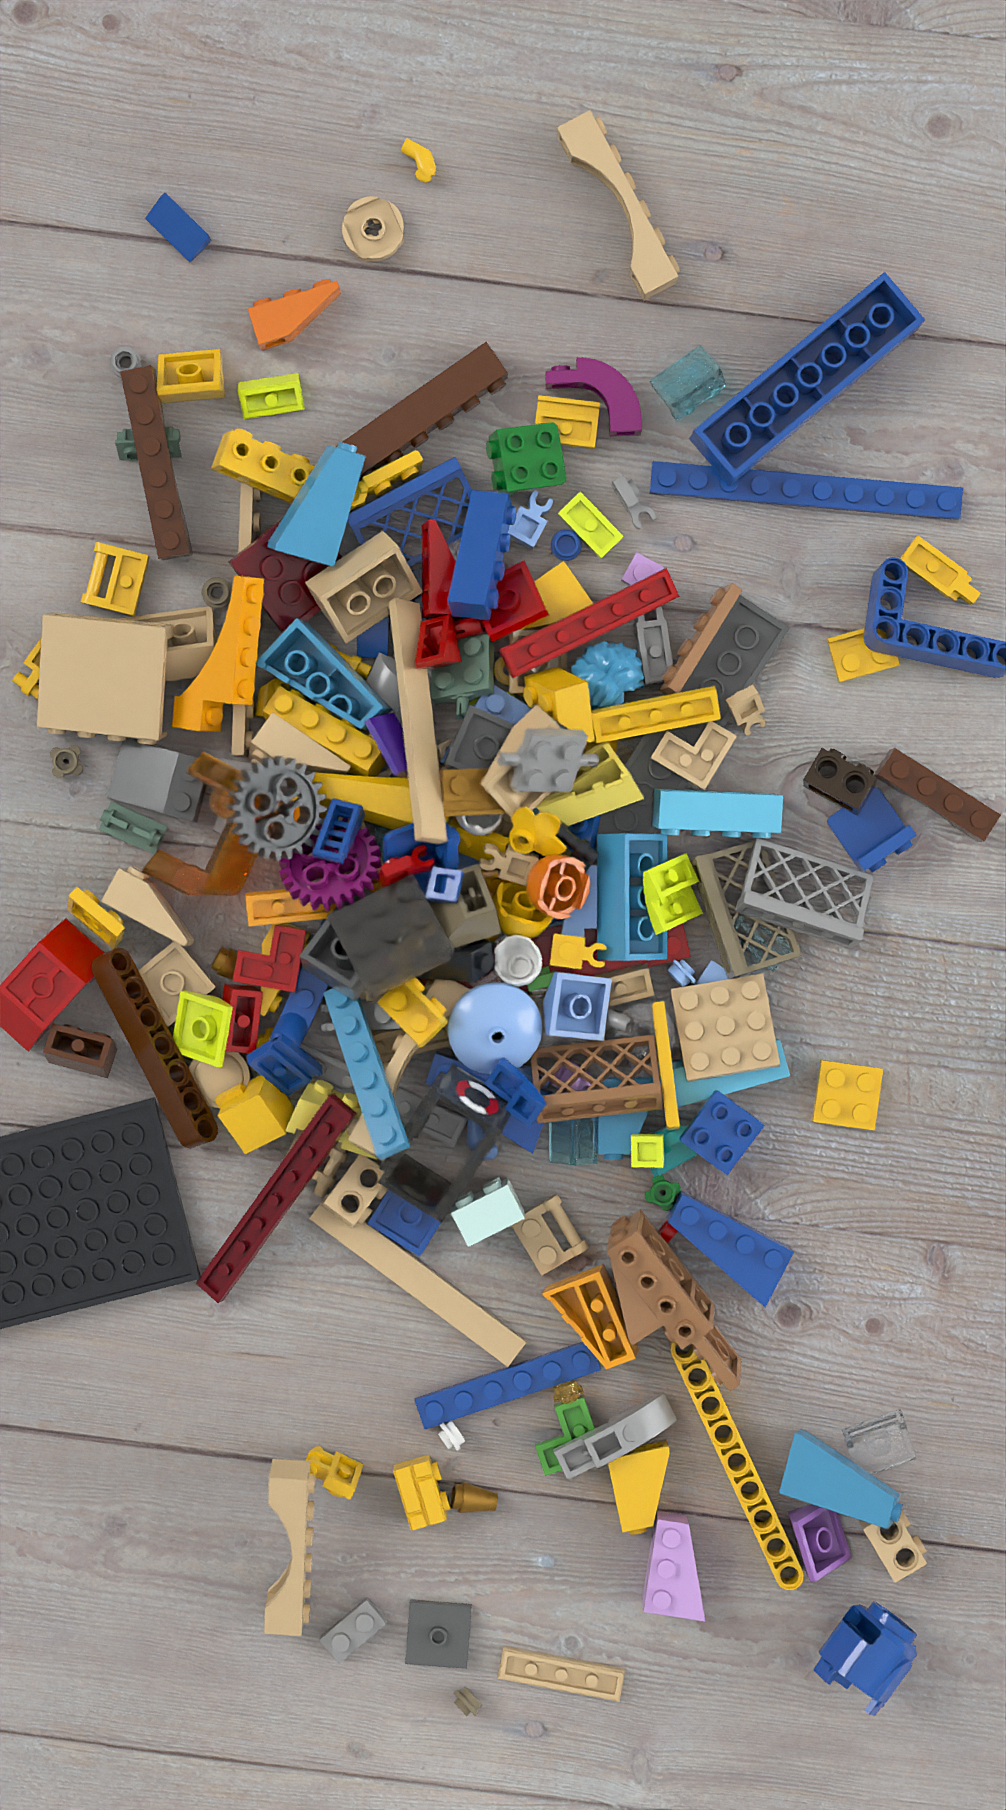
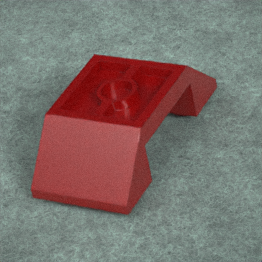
M65 918L37 943L0 984V1027L29 1052L50 1029L51 1023L88 983L94 981L95 977L91 969L92 962L97 956L105 952Z

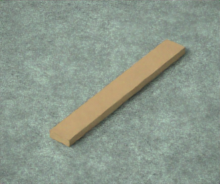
M395 598L389 601L415 840L441 844L447 841L428 671L427 669H417L415 666L420 625L422 622L420 603Z
M329 1193L325 1196L309 1219L509 1367L527 1343L524 1338L386 1235L368 1225L366 1220L362 1225L356 1222L352 1228L321 1206L329 1196ZM341 1202L342 1209L345 1212L354 1213V1211Z

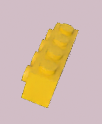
M236 428L235 431L230 430L223 434L211 469L292 504L315 467L309 464L310 460L299 454H292L291 456L281 452V447L269 441L261 443L252 439L253 435L243 429Z
M279 686L262 710L266 721L273 712L351 766L349 773L354 776L377 777L386 764L384 756L370 733L368 735L358 731L357 726L344 718L340 721L332 716V713L321 704L314 706L307 702L306 698L294 689L288 691Z

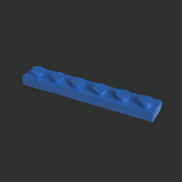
M582 1341L416 1397L415 1403L425 1430L600 1371L601 1368L598 1359Z

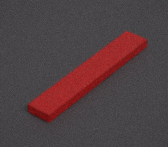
M667 568L499 649V652L511 677L515 678L680 596Z

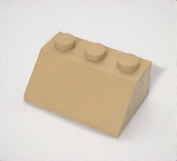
M381 531L336 561L334 567H327L305 582L317 605L345 644L390 615L389 601L395 598L411 601L423 593L400 548L384 531Z
M210 606L120 618L174 625L173 637L168 639L165 681L197 677L217 643L214 611Z

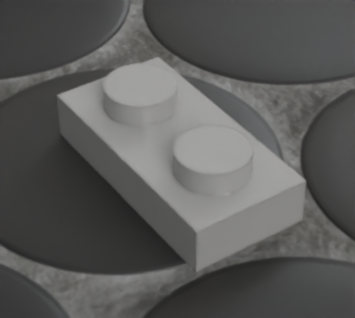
M366 1597L322 1634L319 1641L336 1661L341 1663L385 1626L387 1620L369 1598Z

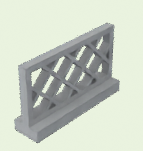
M757 838L754 842L741 897L737 901L735 912L853 949L862 941L864 933L862 925L874 875ZM764 849L772 852L777 863L765 869L759 858L760 850ZM793 859L801 861L807 871L796 878L786 864ZM780 866L788 882L776 887L768 872ZM757 867L759 872L755 874V870ZM821 869L829 870L836 881L824 887L815 872ZM760 876L764 878L771 890L765 894L750 891L753 880ZM810 876L818 891L806 897L798 881ZM851 878L864 882L862 893L854 897L845 881ZM791 885L800 900L794 904L787 903L779 891ZM839 885L847 900L835 906L827 891ZM821 895L829 910L824 913L816 912L809 903V900ZM850 904L856 914L855 923L844 921L838 910Z

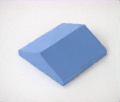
M554 972L543 1000L546 1035L604 1041L612 979Z

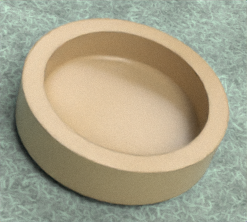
M225 1051L223 1067L221 1068L195 1059L192 1060L189 1067L207 1105L213 1108H219L215 1103L218 1094L242 1082L247 1086L248 1081L251 1080L250 1066L240 1052Z

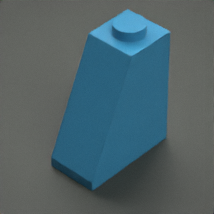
M607 1077L602 1084L608 1088L618 1087L622 1080L617 1077ZM635 1077L633 1079L639 1084L654 1083L653 1077ZM649 1111L597 1117L598 1154H604V1159L622 1160L623 1154H630L631 1135L640 1133Z

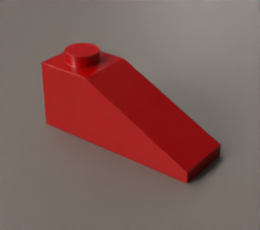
M429 519L421 525L422 618H437L450 614L452 619H460L462 617L452 616L447 602L456 561L436 520Z

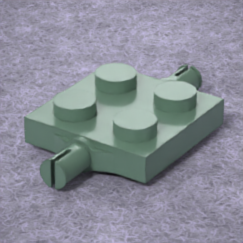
M487 633L458 639L462 662L431 669V700L436 705L448 702L457 703L456 718L463 720L470 701L479 696L494 694V642L491 641Z

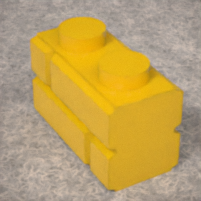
M424 1455L413 1460L395 1464L393 1473L410 1530H417L447 1520V1510L451 1509L447 1492H441L438 1481L442 1480V1475L438 1462L432 1463L430 1455Z

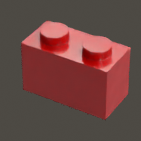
M224 984L222 1000L233 1007L225 1050L227 1052L251 1053L256 1049L263 992L255 986Z

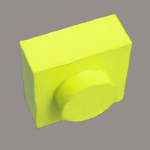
M632 1134L631 1167L663 1168L664 1134Z

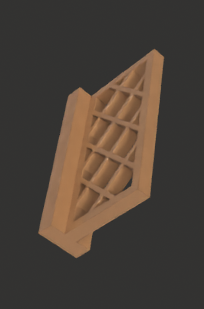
M654 1035L537 1048L531 1056L533 1085L541 1094L540 1089L548 1081L560 1088L553 1095L542 1096L547 1104L537 1117V1123L663 1109ZM649 1046L650 1052L642 1061L630 1054L635 1047ZM605 1050H614L619 1054L611 1064L599 1057ZM582 1053L588 1059L579 1068L568 1061L573 1054ZM551 1057L557 1062L549 1071H546L538 1065L537 1058ZM625 1058L636 1065L628 1076L616 1069ZM594 1062L605 1069L597 1079H594L585 1072ZM562 1066H565L574 1073L565 1083L554 1076ZM643 1070L653 1077L654 1083L639 1084L633 1079ZM610 1074L622 1080L620 1085L614 1088H608L602 1083ZM579 1077L591 1084L586 1091L579 1092L572 1089L571 1086Z

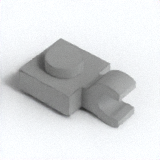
M624 475L612 481L611 486L626 511L629 512L636 529L642 528L638 520V516L642 513L649 515L651 521L656 520V514L651 507L639 504L637 497L641 494L632 479L627 481Z

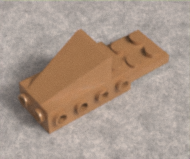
M641 1209L628 1218L622 1216L611 1225L612 1229L610 1230L606 1253L610 1256L629 1342L634 1345L663 1326L666 1337L672 1343L676 1341L681 1349L692 1344V1349L700 1360L705 1359L711 1367L710 1371L714 1379L719 1384L724 1383L729 1391L740 1385L742 1359L713 1323L714 1303Z

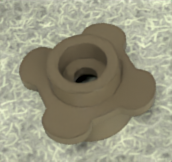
M71 745L69 748L63 749L55 747L50 751V757L54 766L52 773L55 777L62 778L65 774L77 776L82 773L83 766L79 762L81 750L78 746ZM68 758L69 763L64 764V759Z

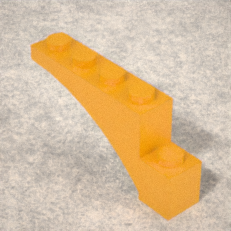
M234 576L231 599L218 641L199 675L180 696L174 697L172 727L195 731L221 732L223 703L252 705L255 690L254 681L258 658L257 650L261 627L260 618L264 595V579Z

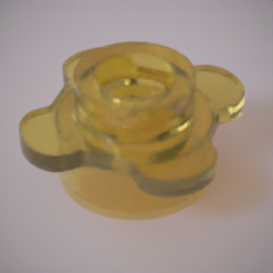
M577 1379L553 1386L555 1392L553 1399L554 1402L561 1401L562 1404L572 1403L579 1399V1394L584 1392L582 1385H578Z

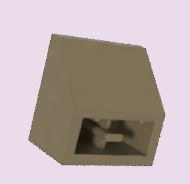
M479 864L460 869L464 872L458 903L423 902L429 921L434 922L438 927L435 939L440 952L501 933L496 909Z

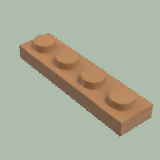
M731 583L723 588L719 587L714 592L709 601L713 605L707 614L702 613L693 627L696 629V632L692 639H686L677 653L680 655L679 660L675 666L671 664L663 674L661 680L664 681V684L660 689L661 692L666 695L680 693L743 591L741 588Z

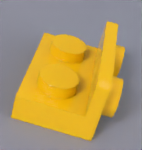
M400 972L397 975L399 981L377 1003L422 1048L448 1023V1020L443 1015L446 1009L434 996L429 1000L422 993L425 987L413 975L407 978Z

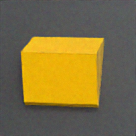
M212 349L158 354L157 395L163 403L225 398L221 350Z

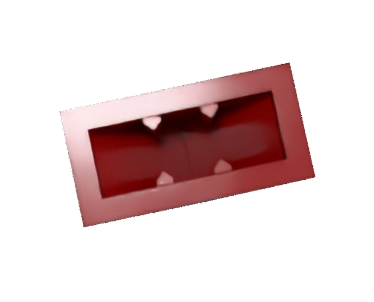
M450 614L422 621L415 659L417 669H437L462 662Z

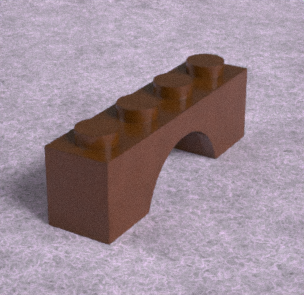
M896 748L888 751L874 774L883 783L930 808L947 820L953 827L977 842H984L1001 816L998 812Z

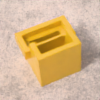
M262 1075L248 1081L247 1086L242 1082L218 1094L215 1099V1103L220 1108L218 1117L245 1154L287 1133L285 1130L295 1110V1107L285 1093Z

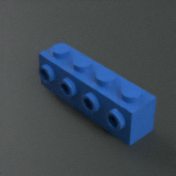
M472 490L447 601L452 616L490 620L492 608L496 609L499 596L496 589L498 580L502 581L504 576L503 554L504 552L508 553L510 548L509 526L514 525L516 520V507L512 506L509 493Z

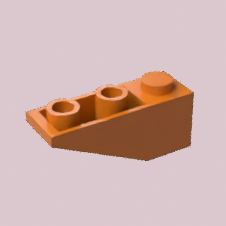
M330 279L321 280L314 283L313 288L301 292V289H293L285 292L283 298L273 301L271 298H264L254 302V307L248 308V312L261 351L289 343L295 339L341 294L338 281L331 282Z

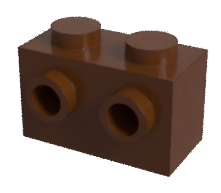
M54 1023L43 1050L50 1064L104 1078L109 1077L117 1052L113 1039L104 1033L94 1032L92 1034L82 1031L73 1025L64 1024L62 1026Z

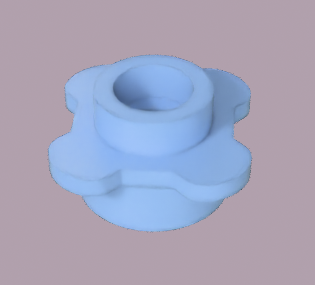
M674 959L670 962L672 965L667 969V972L680 986L686 987L689 983L696 982L692 977L695 971L684 960L677 962Z

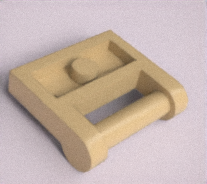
M558 1194L549 1197L524 1212L525 1219L511 1225L541 1276L589 1248L586 1240L580 1238L562 1208V1200ZM549 1210L571 1245L565 1250L562 1249L542 1214Z

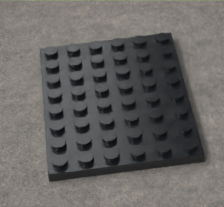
M155 1097L0 1136V1329L200 1279L201 1275Z

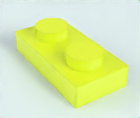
M581 491L558 512V516L600 559L624 537Z

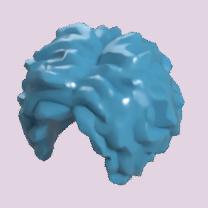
M602 641L594 646L588 645L582 657H578L575 662L576 664L571 666L570 671L573 675L588 682L591 710L623 704L625 698L624 691H634L645 686L642 662L636 656V649L626 647L622 642L619 644L615 642L608 644Z

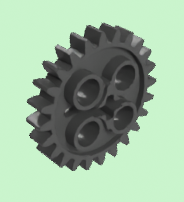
M275 756L273 760L270 757H263L262 764L260 762H251L253 772L246 769L241 770L245 778L243 781L234 779L233 782L239 789L237 792L232 791L228 793V795L235 799V803L226 805V808L234 810V815L227 818V821L237 823V826L231 832L236 835L242 834L238 843L245 846L249 844L248 852L255 854L258 852V857L266 859L269 855L274 860H280L281 855L283 858L291 859L292 851L298 854L303 853L301 844L313 845L309 837L310 835L319 836L320 832L315 826L324 822L319 817V813L327 811L326 807L319 806V801L325 799L326 795L317 793V790L323 784L322 782H312L316 773L313 771L305 772L307 766L305 763L296 764V759L287 757L284 760V756ZM285 779L287 788L284 793H281L280 784ZM299 793V798L292 801V799L295 798ZM259 794L261 804L255 809L254 799ZM298 807L300 810V816L298 820L295 821L293 813L295 809ZM260 815H263V816L260 817V818L256 821V823H255V821H254L255 818L258 817V816H260ZM270 823H273L274 832L269 837L267 828Z

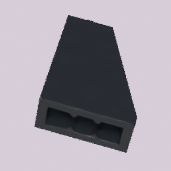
M434 936L423 954L414 953V962L410 971L404 973L396 969L397 975L402 972L407 978L413 975L415 978L475 982L495 969L492 941L481 939L440 952Z

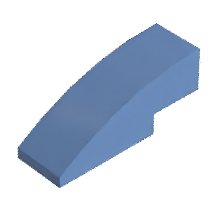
M597 865L589 866L585 872L590 877L588 897L581 909L575 908L573 912L569 913L572 916L563 920L562 935L584 937V929H597Z

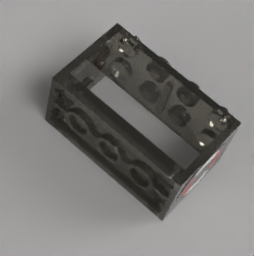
M455 1064L451 1065L447 1073L440 1071L431 1088L417 1107V1110L404 1127L410 1145L414 1138H418L430 1118V1112L438 1100H441L485 1128L452 1180H446L405 1154L407 1149L387 1157L379 1167L384 1172L378 1181L380 1185L441 1223L503 1132L511 1116V1113L504 1109L508 1104L506 1100L487 1087L482 1081Z

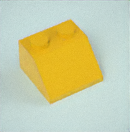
M559 667L524 676L525 688L523 695L530 708L537 705L562 728L583 730L588 735L587 742L595 741L587 681Z

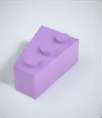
M656 1511L642 1597L643 1611L706 1622L687 1515Z

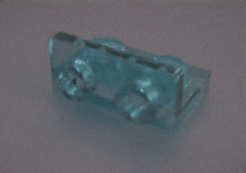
M701 345L650 380L652 388L669 407L671 415L675 420L691 414L697 406L707 399L718 395L726 386L721 368Z

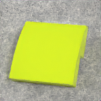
M687 853L643 872L645 903L656 935L703 914L691 885L699 882Z

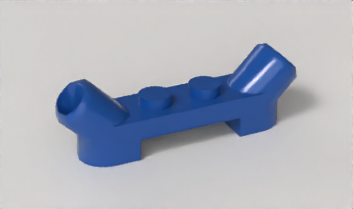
M326 919L322 920L320 927L323 925ZM303 966L298 976L296 992L290 993L279 1020L271 1033L270 1040L272 1041L278 1039V1034L282 1032L300 1047L314 1021V1017L324 997L323 993L326 992L329 986L306 971Z

